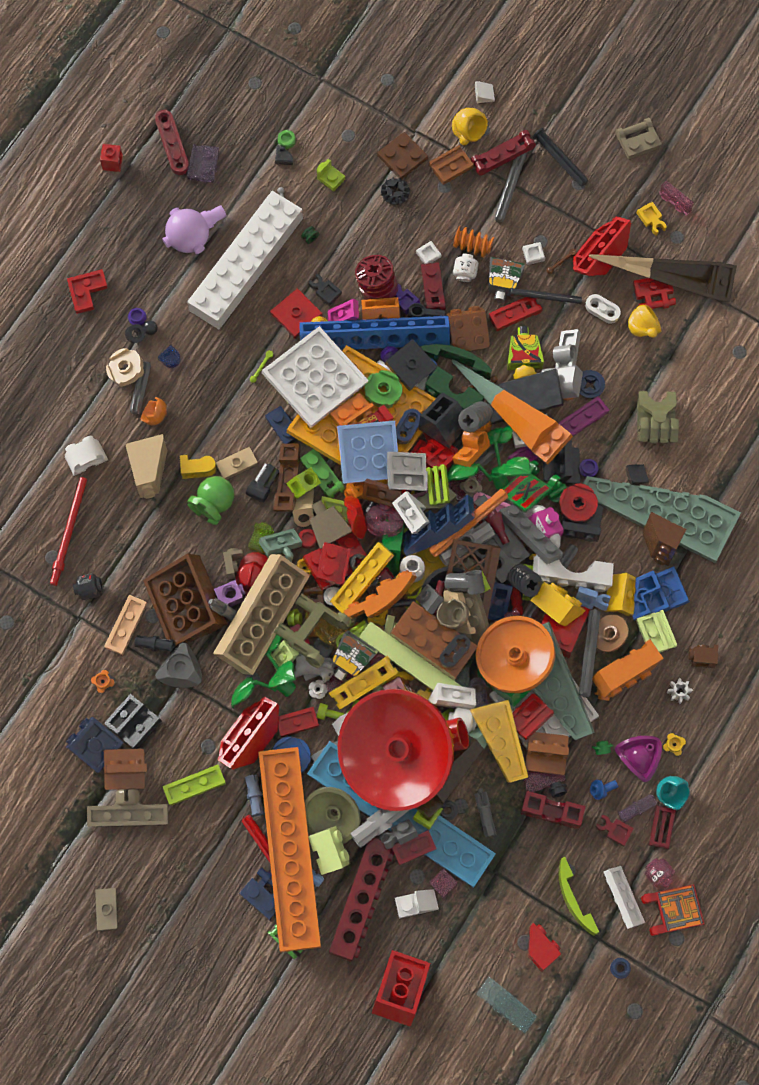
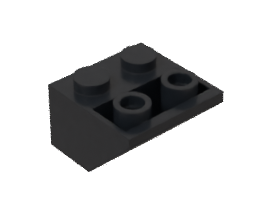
M442 392L420 415L419 430L450 448L464 432L458 421L459 415L463 411L458 401Z

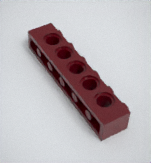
M372 838L367 843L329 950V954L353 962L354 957L358 959L361 951V946H358L360 939H365L368 927L365 926L367 919H372L375 908L372 907L374 899H379L382 891L379 888L381 880L385 881L388 874V869H385L387 862H392L394 857L392 848L386 849L380 839ZM378 856L383 862L379 866H374L371 863V859ZM366 876H374L376 879L375 883L367 885L364 882ZM362 894L369 897L368 903L364 905L357 901L358 897ZM353 914H360L362 916V921L358 924L352 923L350 919ZM347 933L355 935L353 943H346L344 941V936Z

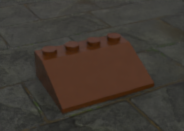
M187 553L143 580L165 637L169 640H175V648L182 642H191L213 633L228 624L224 616H220L209 607V600H214L217 596L200 555Z

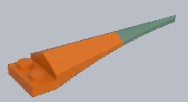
M452 360L453 364L479 393L485 396L484 398L530 450L547 465L573 437L557 421L459 362Z

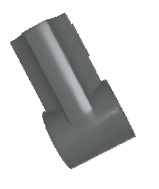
M480 570L466 573H449L446 575L444 583L448 591H467L471 595L480 594L485 591L482 571Z

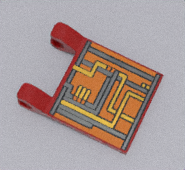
M694 884L648 893L641 897L643 904L657 901L663 925L653 926L649 929L651 936L704 925Z

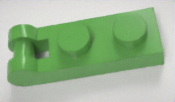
M313 449L300 458L306 470L312 467L313 471L317 474L321 481V484L318 486L326 497L334 498L336 493H341L345 490L342 482L336 477L318 451ZM331 483L334 484V486H333L332 488H328V487H327V486L330 485Z

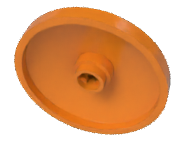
M510 616L493 623L482 634L476 649V662L483 678L495 689L506 693H522L537 687L548 677L555 662V646L547 629L538 621L524 616Z

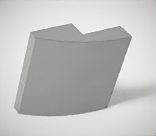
M387 452L389 489L427 491L428 471H426V454Z

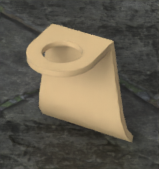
M314 489L296 499L293 517L294 522L298 526L306 527L311 524L310 519L314 517L312 508ZM302 514L309 516V520L306 522H300L298 518Z

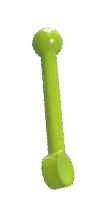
M268 350L266 352V357L254 376L250 377L251 383L257 381V376L266 362L273 357L272 351Z

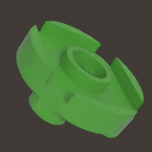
M382 370L379 373L371 374L367 378L369 381L364 387L367 401L377 407L385 405L386 408H391L399 401L402 394V384L399 382L397 375L390 371ZM386 386L387 392H381L378 387Z

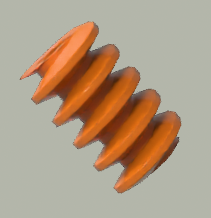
M459 226L453 246L457 248L460 245L462 251L467 247L468 253H471L474 249V255H478L481 252V257L484 258L487 254L489 255L495 237L488 241L487 234L481 238V232L474 236L473 229L468 234L467 227L460 231Z

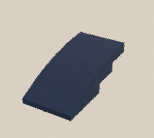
M467 494L455 506L447 503L436 514L431 510L426 512L425 516L430 523L417 534H412L409 529L403 534L404 554L408 556L425 550L450 537L475 518L473 498Z

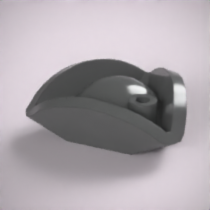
M183 642L167 657L155 675L158 681L178 688L194 687L202 681L198 660L190 646Z

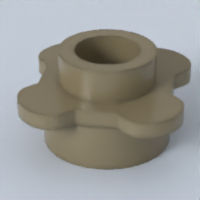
M473 476L460 483V489L464 490L466 495L468 494L471 497L477 492L480 493L482 491V486L479 485Z

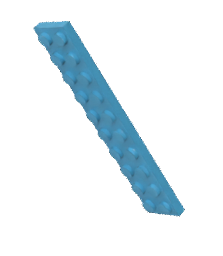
M329 741L307 775L324 787H335L345 791L355 800L361 812L368 817L372 816L381 808L364 801L349 786L341 771L337 745ZM415 808L410 809L392 823L391 826H396L409 819L417 834L428 831L427 828L413 820L417 812ZM439 816L429 830L437 849L425 855L474 888L496 853Z

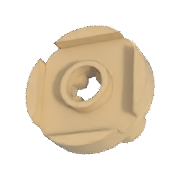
M126 348L113 353L110 357L109 366L107 365L106 367L109 378L121 387L135 382L144 374L142 357L136 351ZM124 364L128 365L127 369L121 370L124 368Z

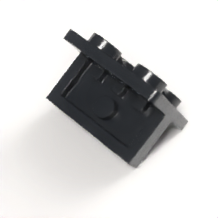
M572 440L562 448L548 465L543 462V480L545 482H548L553 475H558L561 478L559 480L561 483L579 484L581 482L579 469L580 451L579 448L572 447Z

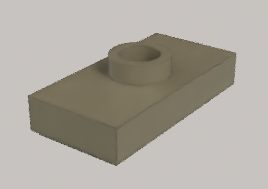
M116 888L96 889L97 931L117 930Z

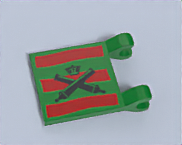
M535 460L530 462L531 476H517L503 488L508 495L506 500L525 513L552 490L558 489L562 485L559 481L561 478L558 475H553L547 484L534 476L540 472V468L537 467L539 463Z

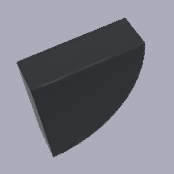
M277 145L275 164L293 165V157L285 147Z

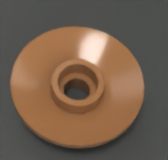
M608 615L600 619L597 648L604 652L615 651L625 643L629 630L626 621L622 617Z

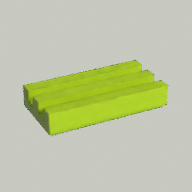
M442 464L439 467L426 468V471H428L427 483L430 505L450 503L446 465ZM439 471H441L444 499H441ZM433 473H434V479H435V489H436V498H437V501H435V492H434V483H433Z

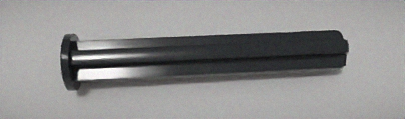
M539 129L533 135V139L538 140L579 186H584L588 182V178L544 132L545 129Z

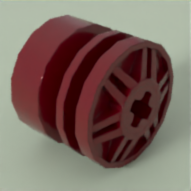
M370 255L358 263L355 268V277L364 300L395 297L398 292V282L393 265L387 257Z

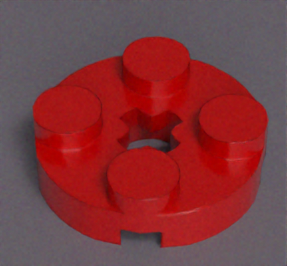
M574 484L562 492L559 505L561 513L572 522H586L595 514L598 500L592 488L585 484ZM578 498L582 499V503L584 504L579 508L575 507V504L573 503V501H577Z

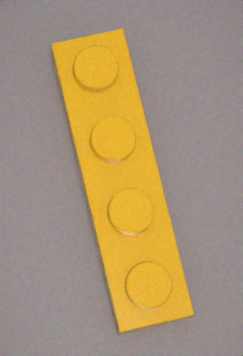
M378 542L330 602L341 613L345 614L344 610L349 608L348 605L358 601L394 554L382 543Z

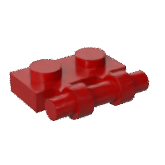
M650 278L633 281L636 299H644L645 303L638 304V306L648 305L653 310L661 307L666 309L669 306L676 305L675 298L668 299L667 296L668 294H673V286ZM651 297H661V300L652 302Z
M430 439L426 446L420 447L416 453L426 454V468L439 467L444 464L447 469L454 463L453 456L459 450L453 445L448 448L435 439Z

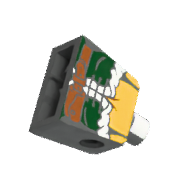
M494 257L490 258L488 291L495 293L494 301L504 303L506 296H511L509 295L510 288H518L524 273V263Z
M347 630L332 660L339 666L334 676L344 681L348 673L356 676L379 650Z

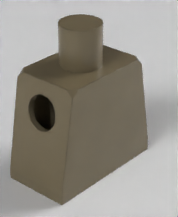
M322 500L312 505L316 516L311 518L310 522L320 549H322L324 542L331 544L352 532L348 522L334 506L326 509Z

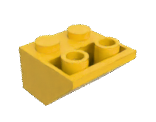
M544 582L538 594L530 600L556 622L567 626L585 612V609L581 607L582 603L578 599L568 595L564 588L559 585L557 586L553 582L551 585Z

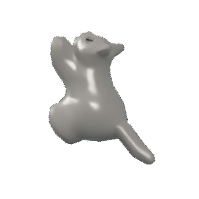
M299 654L295 658L296 671L294 674L295 678L301 675L318 674L325 683L335 673L333 666H337V664L331 658H324L325 662L322 666L315 668L306 661V657Z

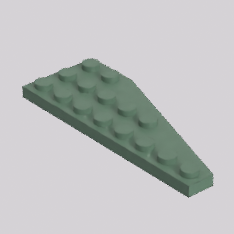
M588 476L583 483L592 488L596 494L598 504L642 527H645L650 513L653 512L687 529L679 545L716 563L741 512L706 495H691L687 492L679 493L669 489L644 485L636 486L625 482L617 483L607 479Z

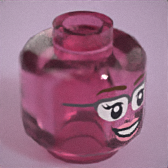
M655 858L645 867V876L655 888L661 886L667 888L674 882L672 877L675 875V870L666 859Z

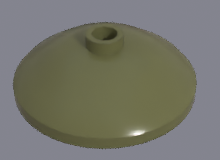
M323 787L312 792L305 800L307 828L310 835L337 826V829L342 834L343 844L352 839L350 833L360 826L361 817L357 803L348 793L335 787ZM333 809H336L338 814H335Z

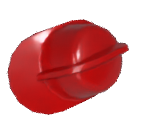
M252 552L244 556L238 568L236 583L237 585H242L246 596L268 560L260 552Z

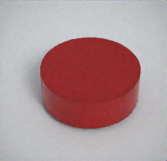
M304 529L299 533L298 536L302 540L301 547L311 549L317 544L313 530Z

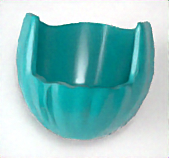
M677 776L665 777L657 785V797L665 806L674 810H680L689 798V784L685 779Z

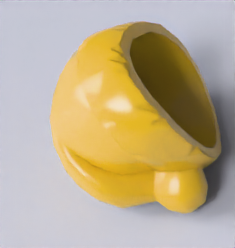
M465 108L455 115L452 122V131L460 139L462 145H467L469 142L479 140L485 134L488 120L485 114L478 109Z
M640 305L633 310L628 320V327L634 336L655 338L657 334L662 332L656 314L648 305Z

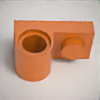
M481 430L474 432L464 431L462 435L463 447L453 456L454 464L470 467L490 447L487 432Z

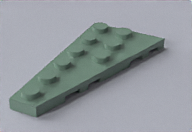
M547 622L543 626L547 629L554 642L555 662L548 677L532 690L554 711L555 716L560 720L563 727L574 740H577L595 732L550 622Z

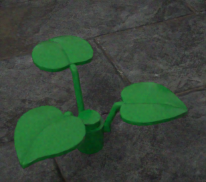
M510 426L500 427L487 432L490 445L494 444L498 466L491 470V474L479 463L475 464L474 462L470 467L454 464L448 471L447 478L448 482L470 478L480 469L489 481H493L495 488L500 490L509 484L507 476H531L530 462L526 457H515L508 460L506 464L501 465L498 443L508 442L513 436V430Z
M276 634L265 653L277 669V672L271 678L269 684L258 680L253 681L252 677L243 680L233 693L231 700L233 709L234 706L240 704L251 695L254 685H261L272 689L274 692L278 690L285 697L291 695L295 690L296 685L292 682L296 680L294 663L287 661L279 667L271 655L272 651L278 648L282 637Z

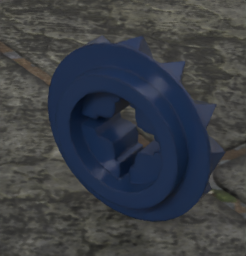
M594 370L583 371L579 394L584 396V398L594 399L597 396L600 397L605 389L603 376ZM586 382H595L593 384L594 389H592L591 387L585 389L587 385Z

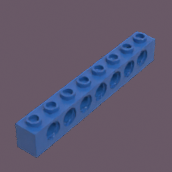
M448 316L300 322V341L320 326L341 350L346 345L353 349H384L387 346L403 348L412 339L419 347L432 344L450 345Z

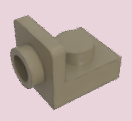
M231 548L227 552H223L228 580L235 579V572H238L236 560L244 558L242 549Z

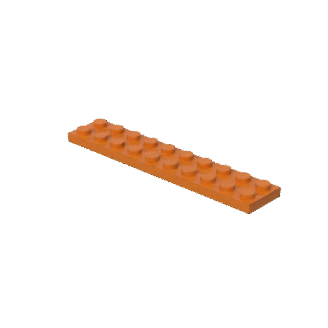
M299 748L259 752L280 953L321 948Z

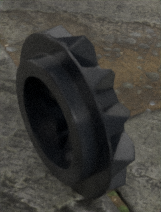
M394 177L389 180L386 179L385 183L381 186V196L387 203L401 204L409 197L410 187L407 181H403L401 177L399 179ZM398 186V191L393 195L392 189Z

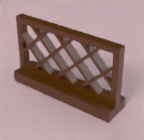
M453 539L447 574L453 573V566L459 562L466 570L463 573L473 570L478 565L480 566L490 586L488 591L480 593L488 619L501 548L497 545ZM457 544L465 545L469 550L461 558L456 553ZM479 548L487 549L486 557L478 561L473 552ZM471 554L477 563L467 569L462 560Z

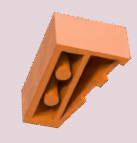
M651 639L646 641L640 649H633L629 652V655L615 660L593 676V682L604 698L609 695L614 697L623 691L622 688L627 687L629 689L637 683L636 680L641 678L643 681L652 675L651 671L664 658Z

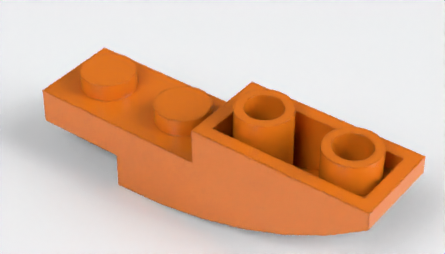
M406 570L399 573L398 577L393 580L391 578L380 582L381 585L376 587L379 595L376 593L366 597V601L361 603L358 601L348 605L349 608L344 610L345 615L353 619L364 613L369 618L382 614L406 594L417 578L416 573Z

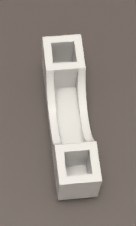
M538 555L534 557L533 571L541 576L542 584L544 582L548 584L553 582L557 583V586L566 587L571 585L575 586L576 589L582 586L594 589L597 592H605L612 586L613 563L594 561L587 571L574 573L567 570L560 560L546 564Z

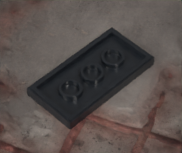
M556 368L497 384L503 390L540 412L564 405L558 370ZM490 405L493 411L490 419L491 423L504 422L505 420Z

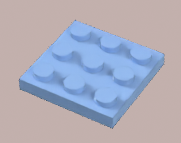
M395 421L337 426L343 484L365 482L366 479L374 481L388 479L387 452H398Z

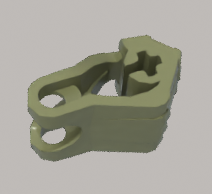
M639 391L637 399V441L663 444L678 442L679 419L675 418L677 404L675 392H667V397L664 400L655 402L648 396V391Z

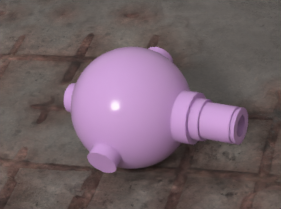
M221 205L211 211H203L201 213L193 209L180 210L179 208H174L171 210V216L166 223V237L162 238L167 248L172 246L177 251L183 253L195 252V254H200L205 249L204 245L209 236V229L227 215Z

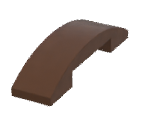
M281 444L277 493H275L273 510L274 512H293L296 498L286 483L299 475L300 444Z

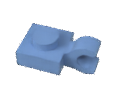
M582 586L579 587L575 597L582 603L581 606L592 609L595 606L605 611L610 600L609 595L602 594L597 596V591Z

